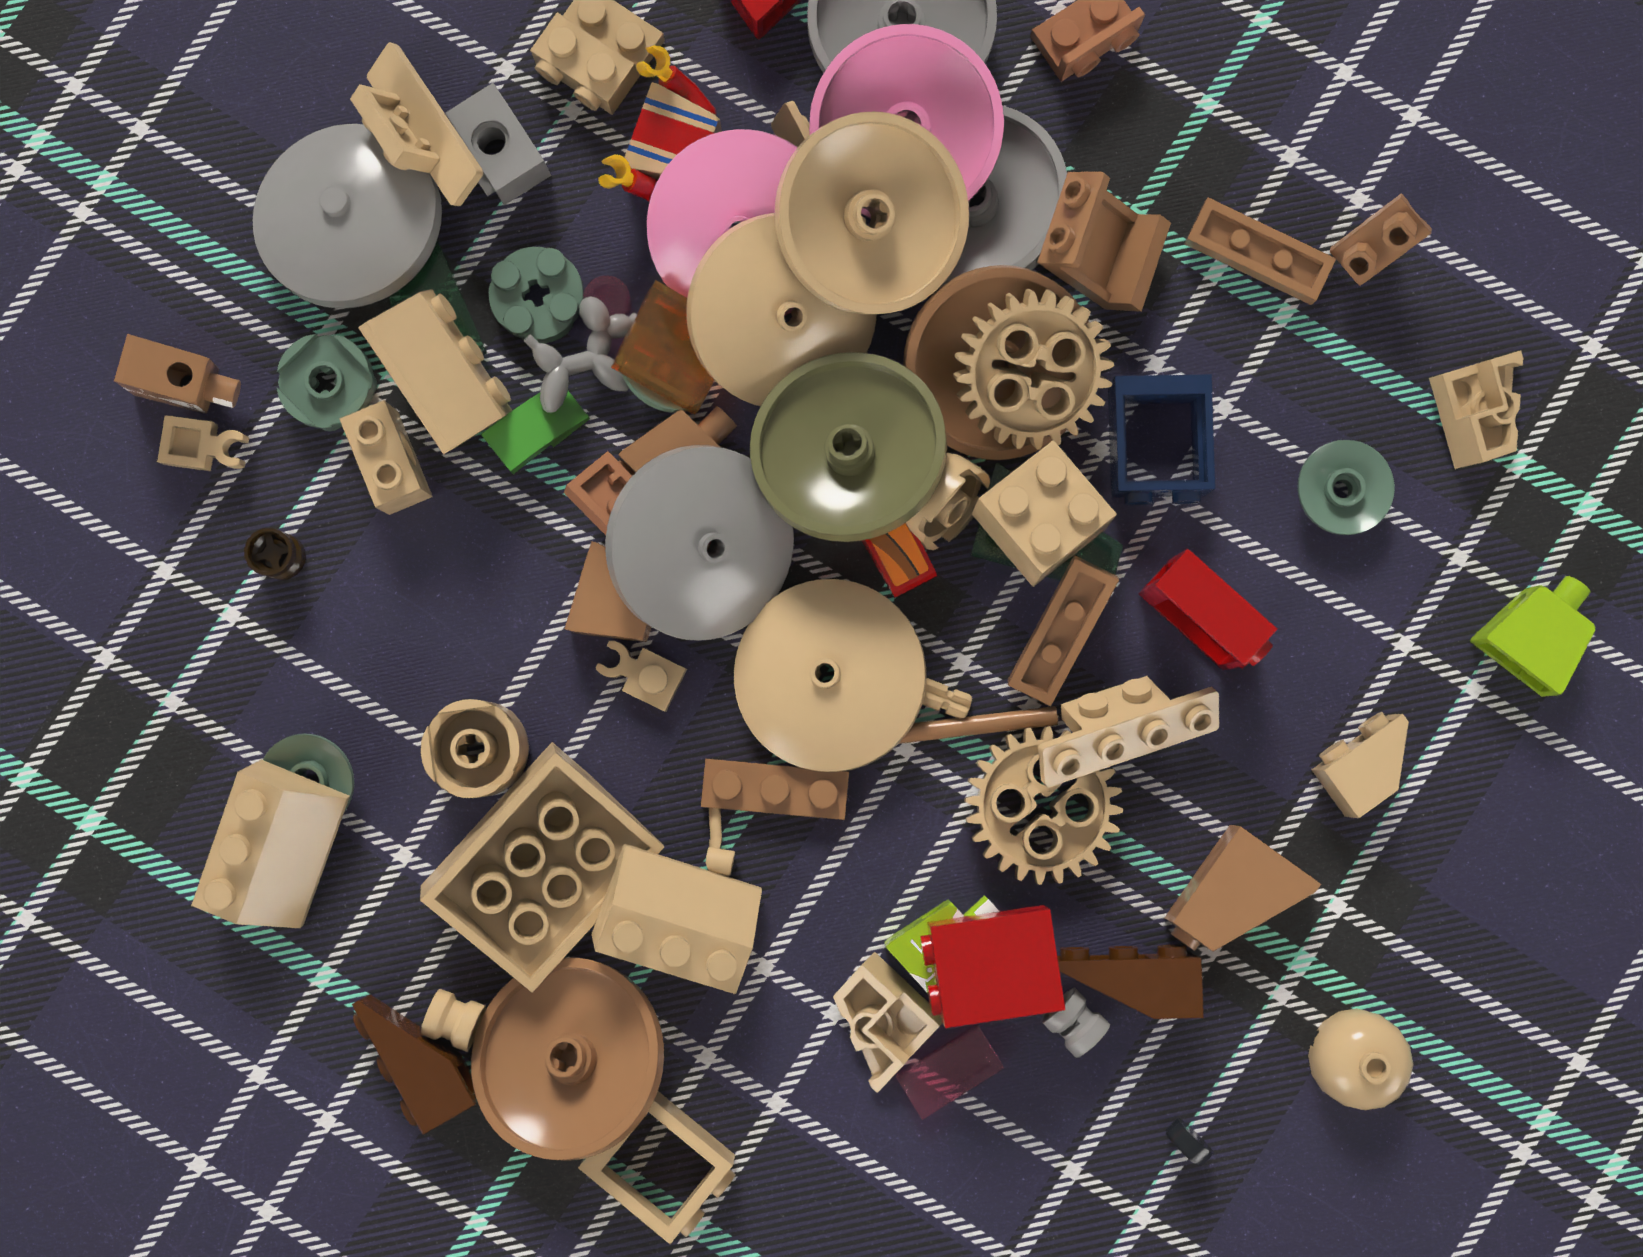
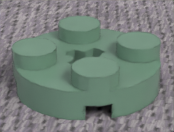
M527 247L517 250L507 256L504 261L497 263L491 273L489 302L492 312L500 325L512 335L522 338L524 341L531 334L539 343H549L562 338L574 327L573 323L579 317L580 303L585 298V288L575 266L559 250L544 247ZM535 284L550 290V294L543 297L544 304L538 307L535 306L532 300L525 301V294L530 292V287Z
M313 334L294 342L282 355L277 370L280 374L278 380L279 388H277L278 397L287 412L303 424L320 428L324 431H336L342 427L340 418L370 405L372 396L377 390V380L373 374L372 365L368 357L352 341L332 334L333 336ZM321 371L327 375L335 371L337 375L334 380L336 386L330 392L324 390L321 393H317L315 390L320 384L316 376Z

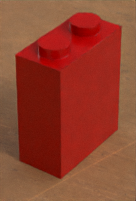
M1045 905L927 922L929 935L920 936L924 965H934L936 985L927 986L932 1016L941 1015L945 1028L1065 1010L1051 912Z

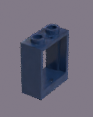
M1212 374L1115 376L1111 381L1112 386L1108 387L1111 498L1124 497L1125 505L1152 504L1153 497H1172V504L1201 503V496H1206L1215 490ZM1191 403L1193 480L1127 481L1125 404Z

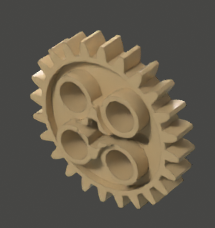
M1026 289L1023 303L1020 304L1012 294L1008 293L1005 298L1006 309L1001 310L990 302L987 305L992 318L986 322L974 316L972 320L979 329V332L976 336L965 333L961 336L971 347L969 352L955 353V358L965 364L966 369L953 373V377L957 382L968 384V386L957 393V396L963 402L973 401L965 410V413L970 419L982 416L977 427L984 434L996 426L994 438L1000 444L1012 434V444L1017 449H1021L1026 438L1029 437L1032 445L1037 450H1040L1043 438L1047 435L1057 445H1060L1061 430L1066 429L1076 437L1079 435L1075 423L1078 418L1089 423L1094 421L1092 415L1087 410L1090 404L1104 406L1105 402L1096 392L1098 388L1112 386L1109 380L1101 376V371L1114 367V362L1108 358L1100 357V354L1110 348L1111 344L1106 339H1094L1103 329V326L1097 321L1085 324L1091 311L1081 306L1072 312L1074 300L1066 295L1056 306V295L1051 290L1046 289L1041 301L1038 302L1035 292L1031 289ZM1016 330H1023L1025 333L1023 347L1015 353H1007L1005 351L1006 338ZM1062 339H1070L1072 342L1070 354L1061 361H1054L1052 350L1055 344ZM998 359L1029 368L1034 367L1036 362H1038L1048 371L1073 372L1074 378L1072 380H1064L1039 372L1032 373L1031 378H1029L1025 373L1016 368L992 367V362ZM1005 379H1013L1015 382L1013 394L1005 400H996L994 398L996 386ZM1060 387L1061 398L1059 402L1051 408H1043L1041 402L1044 393L1050 388Z
M1044 727L1040 740H1036L1031 728L1024 729L1023 743L1020 744L1012 734L1006 735L1005 739L1008 749L1003 751L999 747L991 745L989 750L995 760L992 763L977 760L976 764L985 774L982 779L968 778L967 781L979 789L978 795L964 798V802L977 806V812L966 817V822L980 824L982 828L971 837L974 842L988 840L990 844L982 855L988 859L999 853L1001 858L997 869L1001 872L1007 870L1014 863L1016 865L1015 878L1020 881L1024 879L1029 870H1033L1035 883L1042 885L1046 871L1051 872L1053 879L1058 884L1063 882V869L1068 868L1076 877L1082 876L1079 862L1085 860L1091 865H1098V861L1092 851L1095 847L1110 851L1111 846L1102 837L1105 832L1119 833L1120 830L1116 825L1109 822V815L1123 813V808L1110 804V798L1118 795L1122 790L1117 787H1107L1105 782L1114 775L1115 770L1103 769L1076 778V782L1069 789L1063 791L1050 802L1049 807L1053 811L1050 816L1042 813L1036 814L1018 834L1012 835L1010 828L1036 808L1037 803L1033 799L1035 795L1048 797L1062 783L1046 787L1037 782L1033 776L1034 764L1039 760L1038 746L1043 742L1053 739L1051 727ZM1064 730L1060 737L1070 734L1071 731ZM1013 789L1021 797V807L1013 816L1005 817L998 811L996 801L1002 791ZM1074 794H1082L1089 804L1087 815L1079 821L1071 820L1065 809L1067 800ZM1038 826L1048 827L1053 834L1051 847L1042 853L1034 852L1029 845L1030 833Z

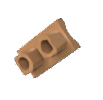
M1401 193L1331 246L1330 253L1355 282L1361 286L1432 233V228L1415 212Z

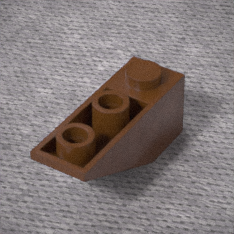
M1158 945L1157 954H1138L1137 946L1108 947L1109 955H1090L1088 947L1060 948V956L1057 957L1061 973L1153 1019L1204 1018L1202 959L1193 953H1187V946Z
M371 994L352 1004L356 1012L353 1015V1020L358 1032L365 1040L371 1039L379 1054L376 1061L382 1076L388 1083H395L403 1098L400 1101V1106L406 1120L412 1126L418 1125L423 1135L478 1102L473 1088L471 1071L461 1053L440 1039L434 1040L421 1035L420 1026Z

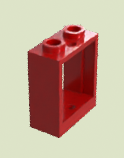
M1189 549L1169 559L1138 593L1222 670L1237 667L1243 669L1248 664L1255 666L1273 647V644L1268 639L1277 631V628Z

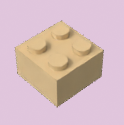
M1054 440L978 498L972 512L974 518L1032 587L1105 531L1117 515Z

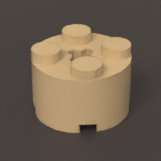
M460 700L445 706L438 712L430 725L427 726L421 741V758L426 773L442 789L461 798L487 797L506 790L523 774L529 755V742L525 728L513 711L502 705L482 700ZM475 738L477 742L484 743L485 751L478 755V759L475 755H468L467 746L475 744Z

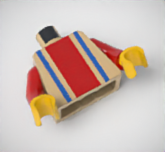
M656 45L646 47V51L656 59L655 69H652L646 62L641 61L637 62V71L644 77H659V84L652 82L625 157L615 154L601 161L603 164L610 165L615 170L616 178L607 174L598 177L599 184L604 188L610 189L622 184L624 191L649 202L660 175L678 153L701 138L722 132L721 122L717 117L715 107L691 79L676 66H670V56L666 49Z

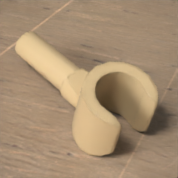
M709 808L710 839L706 866L711 872L729 877L733 868L735 851L721 849V809Z

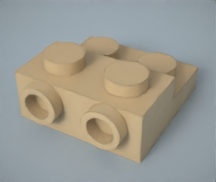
M573 0L563 16L558 12L555 14L530 51L536 63L535 70L543 78L554 85H558L562 81L575 90L574 96L586 107L594 111L601 107L613 115L640 77L637 71V62L644 61L649 64L654 57L646 51V47L661 46L665 38L661 31L614 0Z

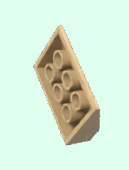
M552 742L421 885L420 901L533 993L596 923L624 844L656 854L660 853L664 845L588 772Z

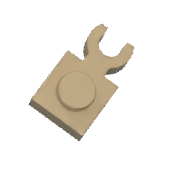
M165 415L157 462L167 466L211 471L213 458H216L225 466L241 469L245 467L246 462L239 458H231L228 450L231 444L235 442L249 443V437L235 430L224 431L217 436L218 425L212 421Z
M609 641L607 647L619 653L620 662L614 668H607L605 665L598 663L596 670L609 678L621 676L628 678L622 689L623 692L667 712L687 669L645 648H642L637 660L631 658L629 650L623 644Z

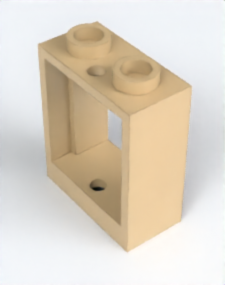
M657 1091L648 1112L713 1165L672 1218H669L606 1165L630 1134L605 1152L584 1158L578 1168L666 1242L671 1244L680 1232L687 1237L694 1230L705 1214L700 1207L708 1196L712 1193L718 1198L729 1186L736 1175L730 1170L734 1164L735 1154Z

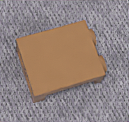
M1068 172L1037 263L1104 309L1142 311L1171 222L1162 215L1137 214L1106 190L1110 178L1104 172Z

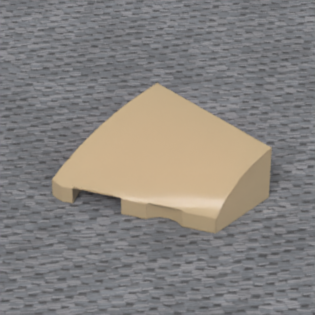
M1521 350L1429 378L1455 469L1483 463L1517 451L1518 430L1515 419L1516 414L1520 410L1521 394L1512 393L1513 368L1523 365Z
M876 952L854 972L833 996L840 1015L850 1025V1038L856 1052L862 1050L872 1073V1077L868 1081L871 1088L877 1093L943 1023L941 1015L932 1016L930 1004Z

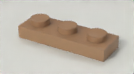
M1209 197L1204 202L1184 245L1309 305L1316 302L1336 261V258Z
M1074 555L1008 678V686L1051 706L1119 581L1118 576Z
M705 759L701 807L845 820L849 772H824L792 766Z

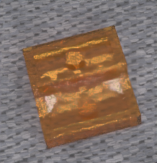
M655 280L644 298L633 325L626 333L611 368L695 415L704 402L714 379L701 365L691 344L687 326L688 298Z

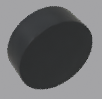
M1177 1117L1166 1129V1135L1170 1141L1195 1165L1203 1166L1214 1154L1210 1146L1182 1119Z

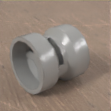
M1072 988L1063 994L1065 1010L1045 1013L1041 1022L1052 1033H1059L1065 1039V1047L1078 1058L1087 1053L1101 1040L1108 1031L1110 1024L1099 1012H1091L1086 1007V999L1076 988Z

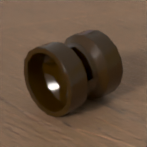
M262 528L254 532L247 539L244 547V558L248 566L256 573L277 580H288L296 576L303 569L306 560L305 549L302 543L295 536L274 528Z

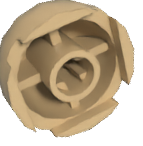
M947 453L944 471L935 492L925 506L906 522L909 530L921 541L923 547L928 550L938 549L939 547L933 542L941 537L948 542L954 539L974 517L972 512L979 498L977 494L981 484L989 489V475L975 463L962 456Z
M1357 1008L1344 1010L1324 1020L1317 1029L1319 1033L1314 1039L1313 1046L1310 1045L1308 1054L1311 1074L1321 1090L1343 1106L1360 1110L1383 1108L1398 1099L1410 1083L1413 1069L1410 1045L1398 1027L1383 1016Z

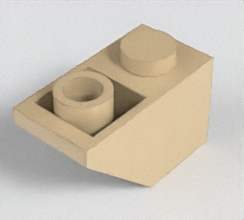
M1383 712L1377 713L1358 727L1361 732L1358 737L1348 744L1344 740H1340L1319 755L1323 762L1314 767L1312 772L1345 817L1360 818L1399 790L1409 723L1403 714L1385 716Z

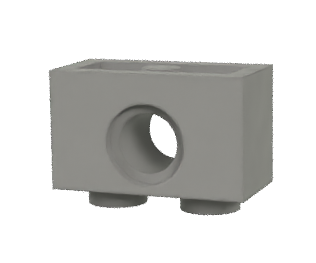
M491 83L445 112L451 124L482 168L483 176L478 183L487 196L496 192L502 203L506 205L551 176L544 159L494 83ZM491 141H505V146L499 153L494 155L484 153L486 146Z

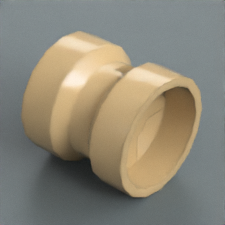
M439 989L425 1015L421 1035L434 1040L441 1037L451 1041L453 1047L468 1052L474 1042L476 1031L486 1010V1005L475 1001L463 1003L456 999L454 993Z

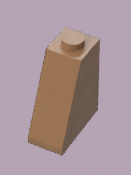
M1229 825L1164 919L1175 926L1171 935L1193 951L1199 945L1215 951L1316 893L1321 884L1241 826Z

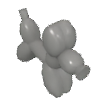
M586 297L582 299L579 314L583 323L588 329L592 330L587 342V351L563 358L554 347L546 343H539L531 334L525 338L524 342L532 349L537 365L547 372L543 378L540 391V402L544 411L547 413L556 412L563 405L567 396L569 376L592 370L598 380L611 390L621 392L629 389L622 376L620 365L607 355L611 348V338H623L630 333L632 328H640V322L636 313H632L629 317L625 314L609 316L608 308L598 298Z

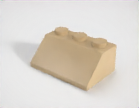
M431 289L415 294L365 322L358 328L444 455L502 419L512 409L508 405V402L511 401L510 395L503 383L495 376L491 378L481 364L484 356L476 342L468 335L463 337L453 320L457 316L449 301L442 294L436 296Z
M262 759L238 771L191 906L238 925L301 928L305 923L350 796Z
M624 844L591 934L595 952L736 994L753 949L762 889L759 886Z

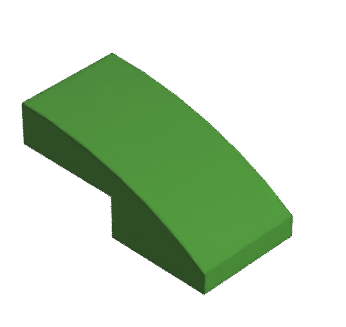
M569 391L563 405L556 412L547 413L543 410L540 402V393H538L493 424L481 436L509 471L515 474L551 445L554 448L586 423L590 417Z

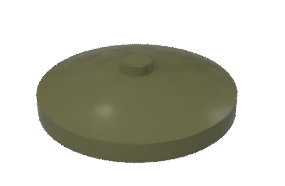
M860 352L823 356L789 373L771 390L762 403L753 424L750 440V459L755 479L764 498L776 514L786 523L805 534L839 542L875 538L909 521L925 506L935 492L941 480L947 457V435L943 415L938 402L927 385L911 370L898 362L875 354Z

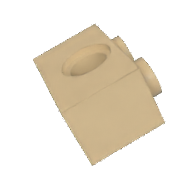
M383 400L340 418L372 501L377 509L391 515L433 497L403 422L395 408Z

